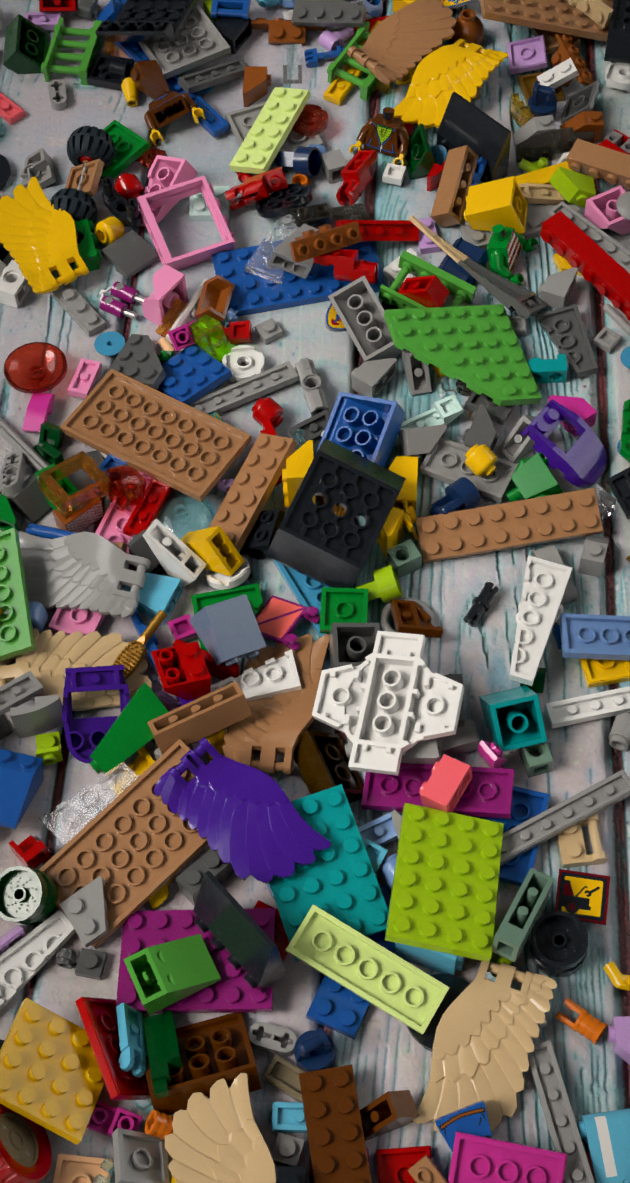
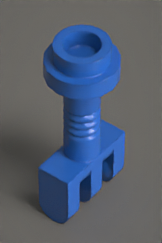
M338 45L337 50L326 53H317V48L306 50L304 52L306 67H318L321 60L337 58L345 49L344 46Z

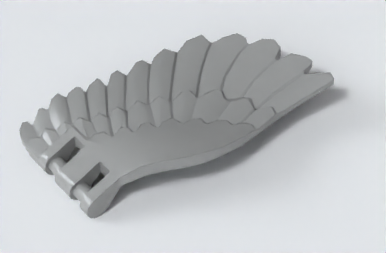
M22 531L18 532L20 545L22 546L21 555L28 602L37 601L45 609H52L54 607L57 609L67 607L70 609L79 608L80 610L90 609L92 612H99L102 615L111 614L113 617L121 616L123 619L129 618L134 613L140 599L139 592L143 589L147 577L145 572L151 564L149 559L127 554L104 537L92 532L73 533L54 539L41 538ZM129 564L136 566L137 570H129ZM122 584L131 587L130 592L121 590Z

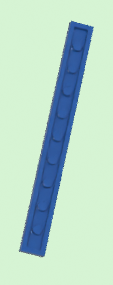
M113 42L130 59H134V63L149 60L138 42ZM178 75L166 79L170 92L187 93L178 84ZM196 92L189 94L196 103L197 108L203 109L205 120L203 117H198V121L209 134L216 138L230 130L229 123Z

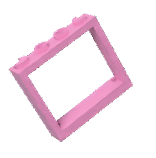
M205 176L137 197L138 210L141 213L163 266L166 264L175 270H180L212 259V254L234 250V243H236L234 233L229 231L227 217L222 215L218 198H214L213 186L207 182ZM201 193L222 242L172 258L151 209Z

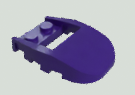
M553 399L521 432L523 436L527 434L535 442L533 448L538 454L540 452L543 453L549 460L547 464L553 470L555 468L559 469L564 473V479L579 488L591 487L605 471L607 456L598 436L580 416ZM561 421L564 424L567 422L577 429L575 432L580 436L566 453L547 438Z
M124 665L65 668L66 676L62 706L65 738L70 753L83 763L89 764L92 761L89 756L118 716L73 719L71 693L119 690L121 713L130 701L129 688L123 670H125Z

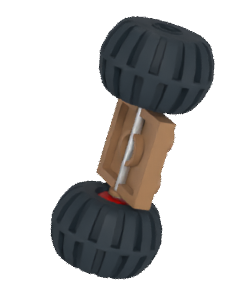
M82 126L73 131L67 141V154L74 167H71L66 187L56 192L50 202L51 206L54 204V209L59 210L61 208V211L65 210L68 212L73 220H85L87 218L92 220L94 225L97 219V207L92 196H95L98 190L102 170H105L114 159L115 146L111 136L105 133L104 130L98 129L95 126Z

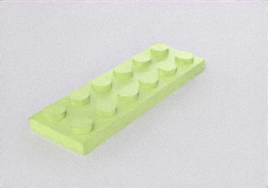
M274 88L229 165L231 171L261 174L269 170L311 96L309 90Z
M312 905L286 948V952L421 1035L424 1034L450 988L315 905Z

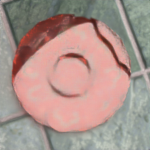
M306 104L292 129L304 136L320 134L328 126V114L318 105Z

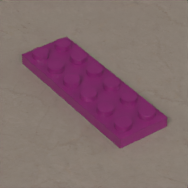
M401 763L398 776L366 772L361 801L362 809L403 812L405 803L423 806L419 791L425 781L428 782L431 777L434 765ZM471 767L473 778L452 813L466 816L511 819L515 779L514 769Z

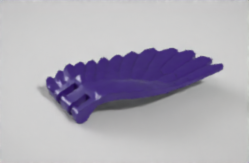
M205 737L198 742L199 745L194 750L190 749L180 759L181 762L175 768L172 766L162 775L154 787L155 795H161L163 804H169L171 812L174 815L178 814L182 821L188 820L192 830L197 828L199 836L202 839L207 838L210 848L214 852L218 850L224 864L231 863L235 874L244 881L250 875L257 881L265 884L272 881L275 875L282 879L291 878L295 873L294 862L302 867L312 865L316 861L313 850H327L331 846L329 840L310 827L298 814L275 780L256 768L219 754ZM205 752H208L213 758L207 765L200 759ZM187 769L195 775L189 783L181 776Z

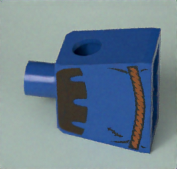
M484 1100L435 1119L436 1126L452 1152L456 1131L492 1138Z

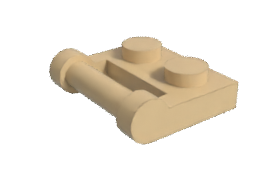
M598 813L556 835L562 868L598 865L608 861L607 854L603 851L598 823L600 820ZM581 826H588L593 854H586Z

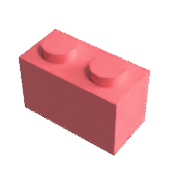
M444 754L440 761L435 762L431 771L432 775L428 782L425 781L422 784L419 794L423 806L453 812L473 776L470 765Z

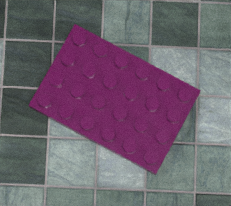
M276 908L244 909L276 944ZM193 910L137 911L123 924L116 1007L123 1002L142 1012V1014H148L123 959L147 947L201 934L221 980L153 1014L163 1013L164 1010H172L173 1013L273 1012L274 984L263 994L257 987L253 990L243 978L246 974L241 969L236 971L227 960L229 955L224 950L219 952L212 944L211 939L213 937L208 931L203 934L196 926L195 921L197 918Z

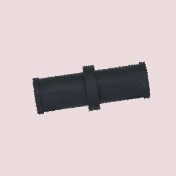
M486 582L478 597L473 599L472 607L463 618L465 623L470 620L468 625L472 627L477 626L483 613L489 610L490 602L498 592L497 586L492 589L493 583Z

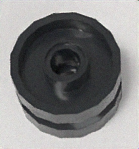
M552 911L543 914L535 922L531 930L530 955L534 964L541 972L552 977H566L574 974L582 967L588 949V933L585 925L577 916L566 911Z

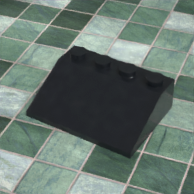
M453 92L437 131L436 145L444 146L447 152L451 149L468 145L479 158L483 157L487 160L480 181L486 183L508 176L511 131L461 95Z
M207 871L204 874L193 910L197 918L195 924L203 934L208 931L213 937L211 939L212 944L219 952L224 950L229 955L227 960L236 971L241 969L246 974L243 978L253 990L257 987L263 994L287 973L277 945L213 874Z

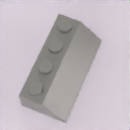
M365 276L328 296L364 361L395 358L401 354L402 350L396 348L384 318L385 310Z

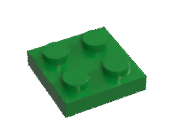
M322 587L320 633L329 634L332 623H367L368 589Z

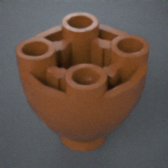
M462 10L461 14L456 18L457 24L453 28L455 35L449 39V44H454L461 38L469 44L482 45L485 41V30L481 20L476 16L474 10Z

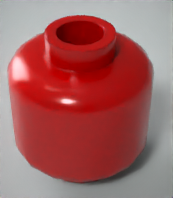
M124 173L116 180L115 190L127 201L130 198L137 200V197L142 196L144 188L136 175Z
M270 397L260 398L251 409L253 412L252 418L261 426V421L269 418L273 427L277 428L284 419L282 417L283 408Z

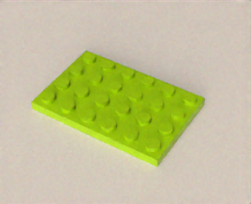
M405 803L402 812L385 940L489 962L492 957L504 823Z

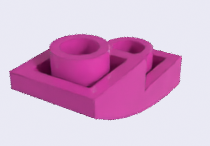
M203 317L167 332L175 351L210 337Z
M33 393L24 419V432L40 433L41 424L45 421L47 422L48 415H52L54 394Z
M482 740L478 745V752L490 768L506 769L503 766L506 760L501 755L503 753L502 749L495 742L489 743Z
M97 1100L87 1129L112 1138V1133L117 1128L138 1131L143 1117L120 1107L114 1108Z

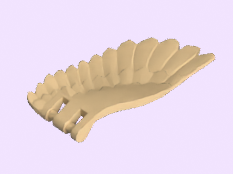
M37 628L32 629L35 650L0 661V687L31 671L44 688V692L38 696L59 695L63 706L65 668L112 666L121 650L130 642H123L122 634L110 633L102 637L98 631L90 632L85 636L82 635L81 631H76L66 636L64 631H59L53 636L51 630L39 633ZM143 658L133 674L125 680L126 684H128L130 699L145 682L152 688V682L148 676L143 675L148 668V662L145 658ZM16 659V664L9 665V662ZM119 690L71 693L72 711L120 706Z
M491 959L489 962L482 961L477 977L451 1003L442 1015L436 1028L428 1086L417 1109L419 1116L412 1121L415 1124H423L432 1120L434 1122V1131L440 1132L436 1126L435 1119L481 1100H484L491 1131L500 1124L503 1116L512 1117L517 1109L516 1093L524 1090L523 1072H528L530 1065L527 1053L534 1052L535 1046L532 1039L539 1037L540 1030L538 1024L544 1023V1013L550 1011L549 1000L554 998L551 989L557 987L556 981L545 975L526 971V973L518 971L516 967L502 962L501 964L491 962ZM487 972L497 975L495 982L485 979ZM513 980L522 983L520 991L510 988Z
M240 1073L234 1079L231 1087L228 1086L225 1079L217 1080L210 1088V1098L202 1092L193 1093L188 1099L187 1110H179L174 1113L172 1122L173 1133L165 1136V1149L173 1159L169 1163L168 1168L172 1176L177 1180L175 1183H277L273 1159L251 1109L247 1073Z

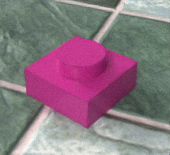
M189 614L167 622L174 640L179 639L186 642L198 637L189 621L191 618Z

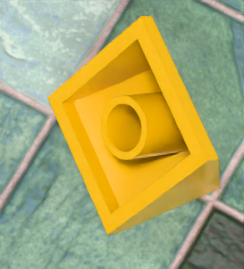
M392 507L377 538V542L386 560L387 549L398 545L403 537L404 510Z

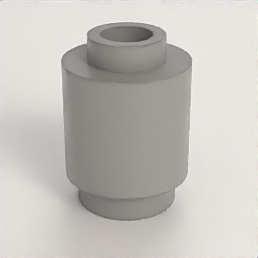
M622 713L615 717L609 734V744L617 750L626 751L630 746L629 713Z

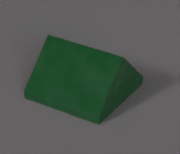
M421 123L410 139L408 154L404 158L407 161L406 167L411 180L429 174L433 165L437 164L432 142L424 124Z

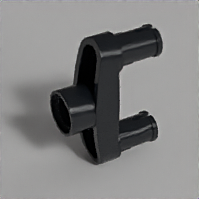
M107 176L105 180L102 179V198L108 210L123 222L124 227L134 228L141 225L142 216L138 210V201L134 198H130L127 201L115 190L112 177Z

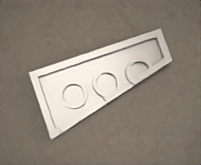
M292 649L285 652L283 657L276 660L273 657L265 661L263 666L254 670L251 667L243 671L244 673L236 678L231 676L211 685V692L235 681L244 693L246 701H254L272 697L276 694L302 690Z

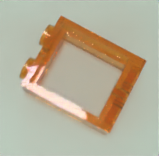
M84 451L39 474V489L64 517L109 494L110 478L105 471L102 472L95 460ZM82 468L94 483L69 496L57 481Z

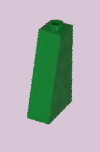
M146 682L138 688L89 756L92 759L89 764L97 774L102 772L103 775H107L154 737L147 722L168 713V710Z

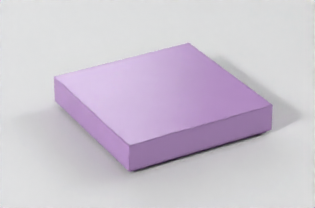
M544 35L507 43L510 75L548 67Z

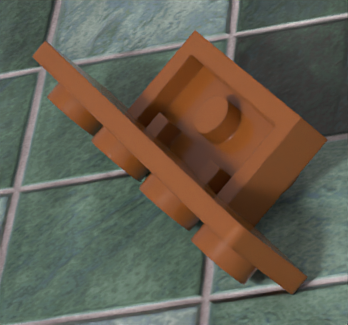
M256 18L251 20L253 30H269L268 43L271 45H305L306 31H325V26H293L291 20H284L283 18H275L274 20Z
M556 32L554 35L560 47L549 60L552 67L571 58L579 73L576 77L578 82L586 86L593 83L592 74L588 71L586 62L579 54V49L575 46L573 37ZM573 79L562 85L568 87Z
M352 222L339 227H331L330 224L319 226V230L315 232L314 229L303 231V236L297 237L295 241L290 242V248L294 263H299L362 241L358 222Z

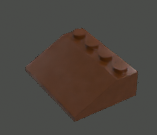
M234 1012L176 1028L182 1068L169 1071L171 1083H167L169 1096L155 1099L146 1044L147 1067L145 1073L149 1094L154 1110L160 1113L172 1115L179 1110H187L188 1099L193 1093L202 1092L210 1098V1088L217 1080L225 1079L228 1086L231 1087L234 1079L240 1073H247L249 1092L262 1089L242 1012Z

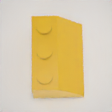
M308 440L286 459V469H282L285 508H289L314 459L313 440ZM314 496L312 500L316 505V496Z

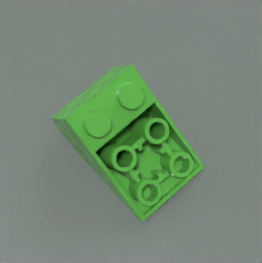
M201 934L147 947L123 959L141 1002L149 1015L221 980Z

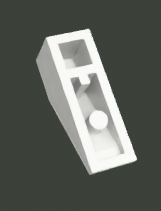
M157 518L142 535L165 572L171 577L181 579L182 587L195 581L207 565Z

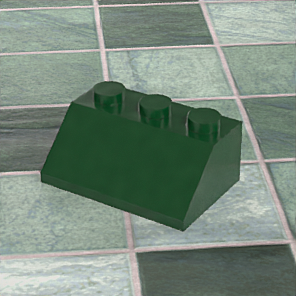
M18 14L6 27L3 65L17 74L41 73V64L45 61L48 53L49 33Z

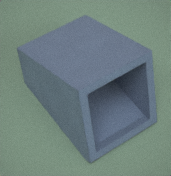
M246 594L206 606L189 619L192 627L217 666L224 663L227 667L240 662L239 658L245 656L247 660L260 655L259 651L266 647Z

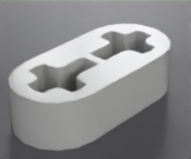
M59 79L52 80L48 84L51 107L56 111H62L68 106L65 83Z
M264 1022L254 1023L248 1030L249 1041L254 1048L280 1056H290L294 1053L297 1037L293 1031ZM260 1030H263L265 1036L271 1039L261 1038L260 1041H256L254 1033L259 1034ZM285 1037H289L292 1045H287L286 1048H282L281 1042L275 1041V1039L284 1041Z

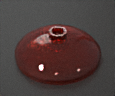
M46 342L24 344L12 351L4 363V375L8 384L17 391L29 394L46 392L56 387L67 373V360L62 350Z

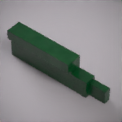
M164 1010L161 1014L143 1018L155 1099L169 1096L167 1083H171L169 1071L182 1068L172 1010Z

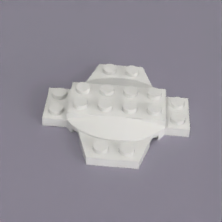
M377 631L373 653L366 656V660L358 666L350 664L322 670L312 716L314 719L346 733L353 744L348 765L350 770L398 776L402 755L405 756L406 751L419 741L456 734L465 688L461 683L438 673L430 672L426 663L422 660L426 642L424 635Z

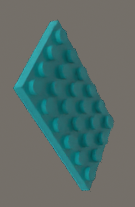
M342 784L290 801L304 821L329 840L331 846L327 850H313L316 861L312 865L302 867L294 862L295 873L291 878L282 879L275 875L273 880L269 882L289 943L312 905L317 906L366 937L386 931L389 911ZM294 957L296 962L301 961L298 958Z

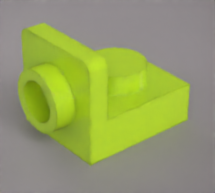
M59 731L35 735L36 757L43 758L44 765H53L63 761L62 742Z

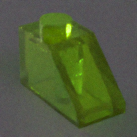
M205 314L189 326L198 346L222 363L224 355L226 354L227 356L231 352L221 322Z

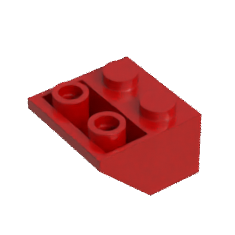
M198 641L151 651L165 692L187 701L211 693V676Z

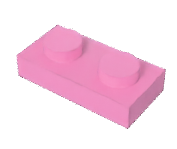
M81 358L67 389L69 396L83 399L88 396L93 390L102 369L101 362Z

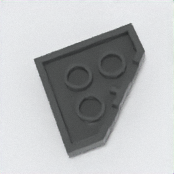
M131 334L107 371L108 373L112 368L155 390L159 388L166 376L149 335Z

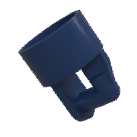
M536 81L533 94L528 100L527 118L531 120L533 117L553 115L555 119L557 108L555 89L540 85V82Z
M300 146L295 152H278L275 157V163L282 167H293L295 174L316 177L321 168V153L316 147Z
M461 477L445 488L446 495L429 507V515L448 514L454 510L461 511L476 508L481 504V496L475 485L468 478Z
M321 1027L316 1030L307 1031L297 1039L294 1046V1055L298 1068L305 1072L328 1069L333 1066L335 1060L334 1044Z

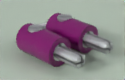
M117 281L107 290L100 291L99 307L101 310L121 319L125 316L134 320L137 318V313L129 310L127 304L107 295L104 296V293L111 290V295L130 304H135L136 302L142 304L145 297L140 296L139 290Z

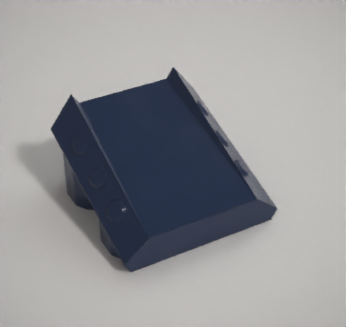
M462 237L454 242V248L486 267L489 260L487 249L479 248L463 240ZM446 255L438 268L474 286L475 279L451 257Z

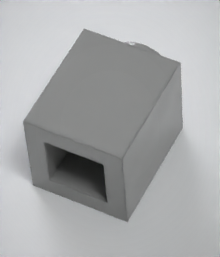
M340 149L321 154L322 170L328 183L332 184L343 181L341 171L347 163Z

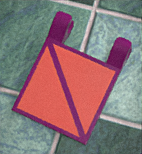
M272 595L255 618L263 637L279 642L289 649L296 651L301 644L296 641L297 636L291 634L303 617L316 624L320 620V615L317 614L318 609L316 607H306Z

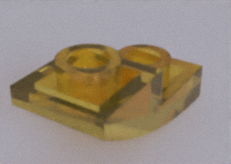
M519 93L511 94L510 111L516 124L521 128L534 117V114H531L529 106H524V102L520 101Z

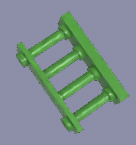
M63 17L59 18L57 25L54 26V35L47 56L41 64V73L44 74L45 82L50 81L52 73L78 75L81 85H89L87 84V76L100 52L103 39L95 33L102 21L95 20L93 28L79 29L65 27ZM65 35L89 37V40H86V42L63 39ZM61 47L86 49L85 53L82 54L59 52ZM56 60L81 62V65L72 67L55 65Z
M368 21L364 23V27L357 29L353 39L334 63H330L327 68L328 83L331 84L336 76L359 86L361 90L360 98L365 101L368 100L381 81L369 71V68H364L356 62V59L350 58L347 55V51L351 46L361 48L360 44L362 41L368 39L370 35V22ZM345 64H348L369 75L366 79H360L342 70Z
M404 250L400 255L398 265L401 271L390 288L383 284L380 286L378 298L384 303L391 304L399 309L427 308L397 292L406 276L410 273L416 277L436 275L449 290V294L456 297L450 307L460 306L462 302L471 304L477 287Z

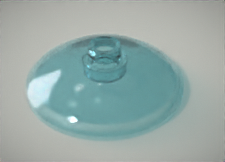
M184 493L168 497L157 519L181 540L188 532L208 528L215 516V512L210 503L205 499L199 502Z

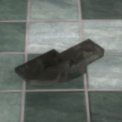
M573 127L533 136L516 145V163H520L522 158L529 162L539 161L541 157L547 160H555V154L570 152L577 138L594 143V131L574 133Z
M327 203L289 209V213L297 227L307 224L316 229L326 224L335 227V222L339 220H369L370 217L363 203L329 208Z

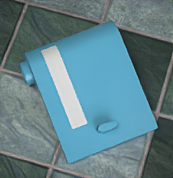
M630 1108L581 1115V1121L577 1122V1127L581 1139L584 1138L585 1143L589 1147L595 1183H623V1180L624 1183H630Z

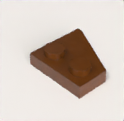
M392 599L390 608L398 633L420 634L425 637L441 638L443 629L440 626L434 627L430 623L431 617L422 611L415 601Z

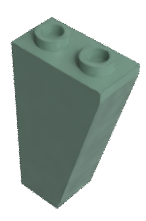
M530 868L495 934L492 952L513 962L516 961L531 935L535 922L545 910L555 878Z

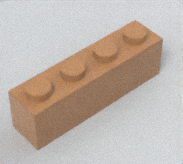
M577 138L567 156L569 169L587 174L594 179L605 180L612 185H621L630 190V155Z
M468 145L451 149L447 154L430 215L442 228L460 224L462 220L466 196H468V190L471 186L479 158Z
M235 681L147 723L163 755L179 739L186 746L203 737H207L252 716L244 693Z

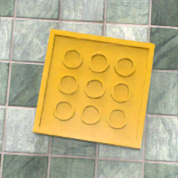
M26 997L0 1049V1104L77 1145L83 1138L105 1081L86 1030Z

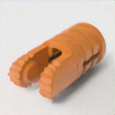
M567 997L564 1004L569 1009L580 1014L574 1022L567 1015L557 1012L555 1018L575 1032H579L580 1035L585 1036L586 1039L596 1045L606 1031L608 1024L601 1022V1020L589 1014L586 1009Z
M152 1110L145 1123V1133L164 1140L166 1135L173 1133V1116Z

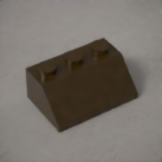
M307 730L300 737L299 743L294 750V761L310 794L342 784L348 803L362 799L364 784L358 771L350 770L348 767L350 758L347 757L341 735Z

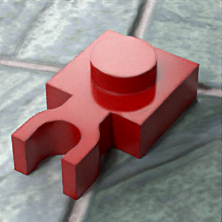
M250 320L230 322V328L216 327L218 334L223 333L222 335L215 336L217 343L225 342L228 339L230 344L251 343L252 324Z

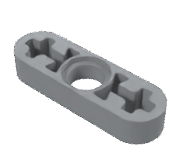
M20 451L12 452L4 458L0 477V488L4 496H13L22 489L26 461Z

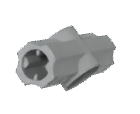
M308 358L300 359L299 362L295 363V368L311 417L324 410H327L329 413V407L321 386V378L317 374L313 360Z

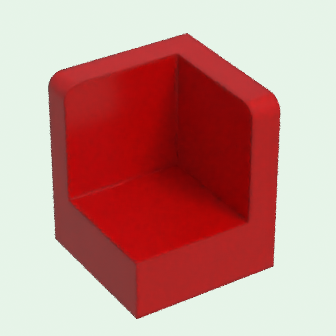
M32 835L19 845L13 840L9 842L12 852L25 867L36 869L50 857L44 843L41 840L37 841Z

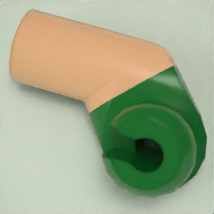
M165 337L158 341L163 350L160 351V355L158 354L161 364L168 361L175 354V349Z

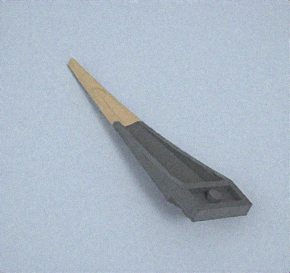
M412 215L410 216L409 220L511 313L515 310L520 317L528 319L546 309L548 305L534 292L503 278L447 243Z

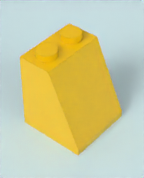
M514 176L470 186L468 196H466L464 219L466 222H469L472 230L492 231L493 226L502 224L504 227L514 228L516 232L523 234L526 227L528 202Z

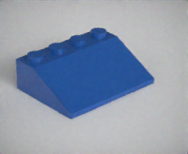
M339 392L318 449L324 438L386 468L406 413L396 401Z
M0 749V826L12 829L18 827L44 780L43 758Z

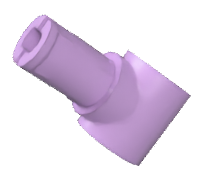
M345 27L340 31L334 32L325 30L320 35L318 42L328 51L337 50V46L340 45L342 47L343 42L353 37L355 31L353 27Z

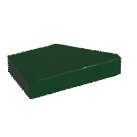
M48 442L37 443L32 447L49 464L54 463L58 466L64 462L62 453Z

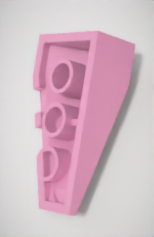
M157 155L148 171L149 183L145 187L144 193L148 194L194 179L198 172L186 159ZM179 200L151 209L157 224ZM142 219V223L139 226L146 227Z

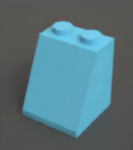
M395 943V954L441 974L455 975L456 970H462L466 957Z

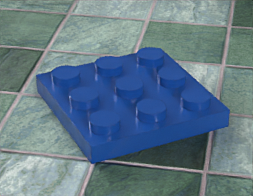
M192 344L162 364L166 376L157 390L190 405L233 376L230 369L196 344Z

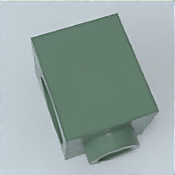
M411 539L387 549L385 565H393L398 579L421 568L422 555Z
M546 742L519 748V755L528 778L552 771L553 758ZM536 752L540 754V756L534 757L530 753Z

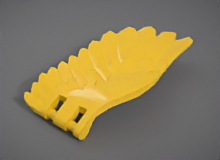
M461 38L454 44L445 45L435 50L418 64L406 97L393 108L395 110L394 117L401 118L405 124L418 123L419 126L421 123L424 124L425 128L434 126L439 128L452 93H458L471 103V99L477 96V88H482L483 80H487L489 73H492L495 67H499L500 62H504V58L508 57V53L489 48L486 50L481 45L469 44Z
M36 176L31 177L27 188L22 184L16 186L13 190L14 198L7 195L1 197L0 243L15 258L14 260L19 264L23 277L33 287L34 293L45 294L59 289V286L63 284L68 285L76 281L77 277L89 274L86 264L79 255L77 232L73 218L65 210L61 211V208L59 210L54 209V204L51 206V202L42 191ZM75 261L78 268L72 270L69 264ZM57 269L60 277L55 279L51 272Z

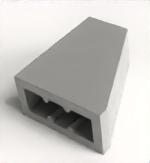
M303 224L274 249L268 264L306 279L312 268L314 258L294 263L290 242L295 241L297 237L303 236V231L314 229L315 232L319 229Z

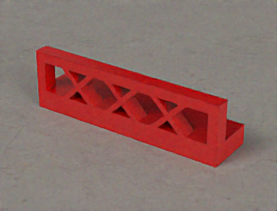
M339 220L335 222V227L358 222L362 241H419V228L410 220Z

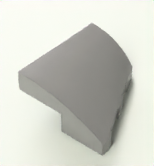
M43 148L26 157L25 167L20 175L23 178L22 185L27 188L31 177L35 176L41 188L56 182L51 157Z

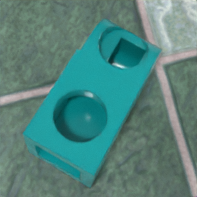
M557 354L556 359L543 360L541 358H532L528 361V366L536 383H566L568 371L566 354Z

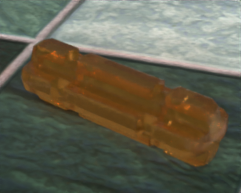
M179 299L174 300L173 308H169L161 321L163 324H159L156 329L158 335L166 337L167 332H169L168 329L172 328L180 315L179 312H182L186 306L183 301Z

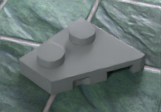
M101 876L59 904L87 948L109 933L108 920L106 919L107 902L104 898L105 880Z

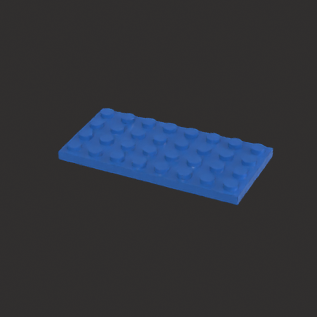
M283 241L212 254L215 275H220L234 284L228 310L230 308L235 312L237 310L238 313L236 315L238 317L330 301L329 295L352 282L334 279V265L322 266L319 263L313 262L306 279L269 265L268 261L274 249ZM361 241L341 248L358 250L359 260L378 263V280L376 284H370L374 293L379 292L382 284L386 286L373 241Z

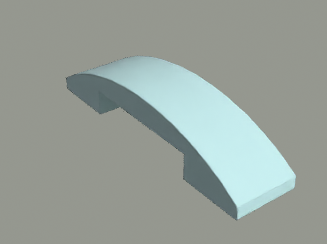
M454 394L434 402L435 408L404 421L400 430L447 425L463 413V408ZM399 435L397 436L394 446L400 445Z

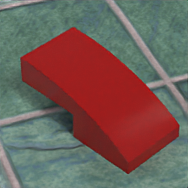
M446 159L442 165L435 163L427 176V191L431 192L439 187Z

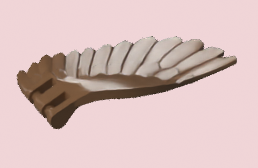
M416 0L385 18L372 30L361 48L351 46L347 51V55L352 59H356V62L364 68H369V71L382 83L390 85V81L396 83V80H403V76L408 75V70L416 68L415 63H420L423 60L422 57L433 52L432 49L442 47L443 40L451 39L455 35L453 28L456 26L457 20L453 17L452 10L444 7L441 0Z
M306 634L297 639V642H300L301 645L296 651L292 650L302 690L247 701L252 716L227 727L228 733H224L226 745L222 746L225 757L256 768L264 773L275 774L276 771L292 775L294 750L299 743L300 737L315 720L312 716V711L330 644L328 634L323 635L315 642H313L311 634ZM279 642L276 643L274 648L266 646L260 651L257 660L249 659L247 661L245 670L251 667L254 670L263 666L265 661L273 657L275 660L285 656L284 653L291 649ZM253 750L261 751L260 760H253ZM277 752L285 753L284 762H277Z

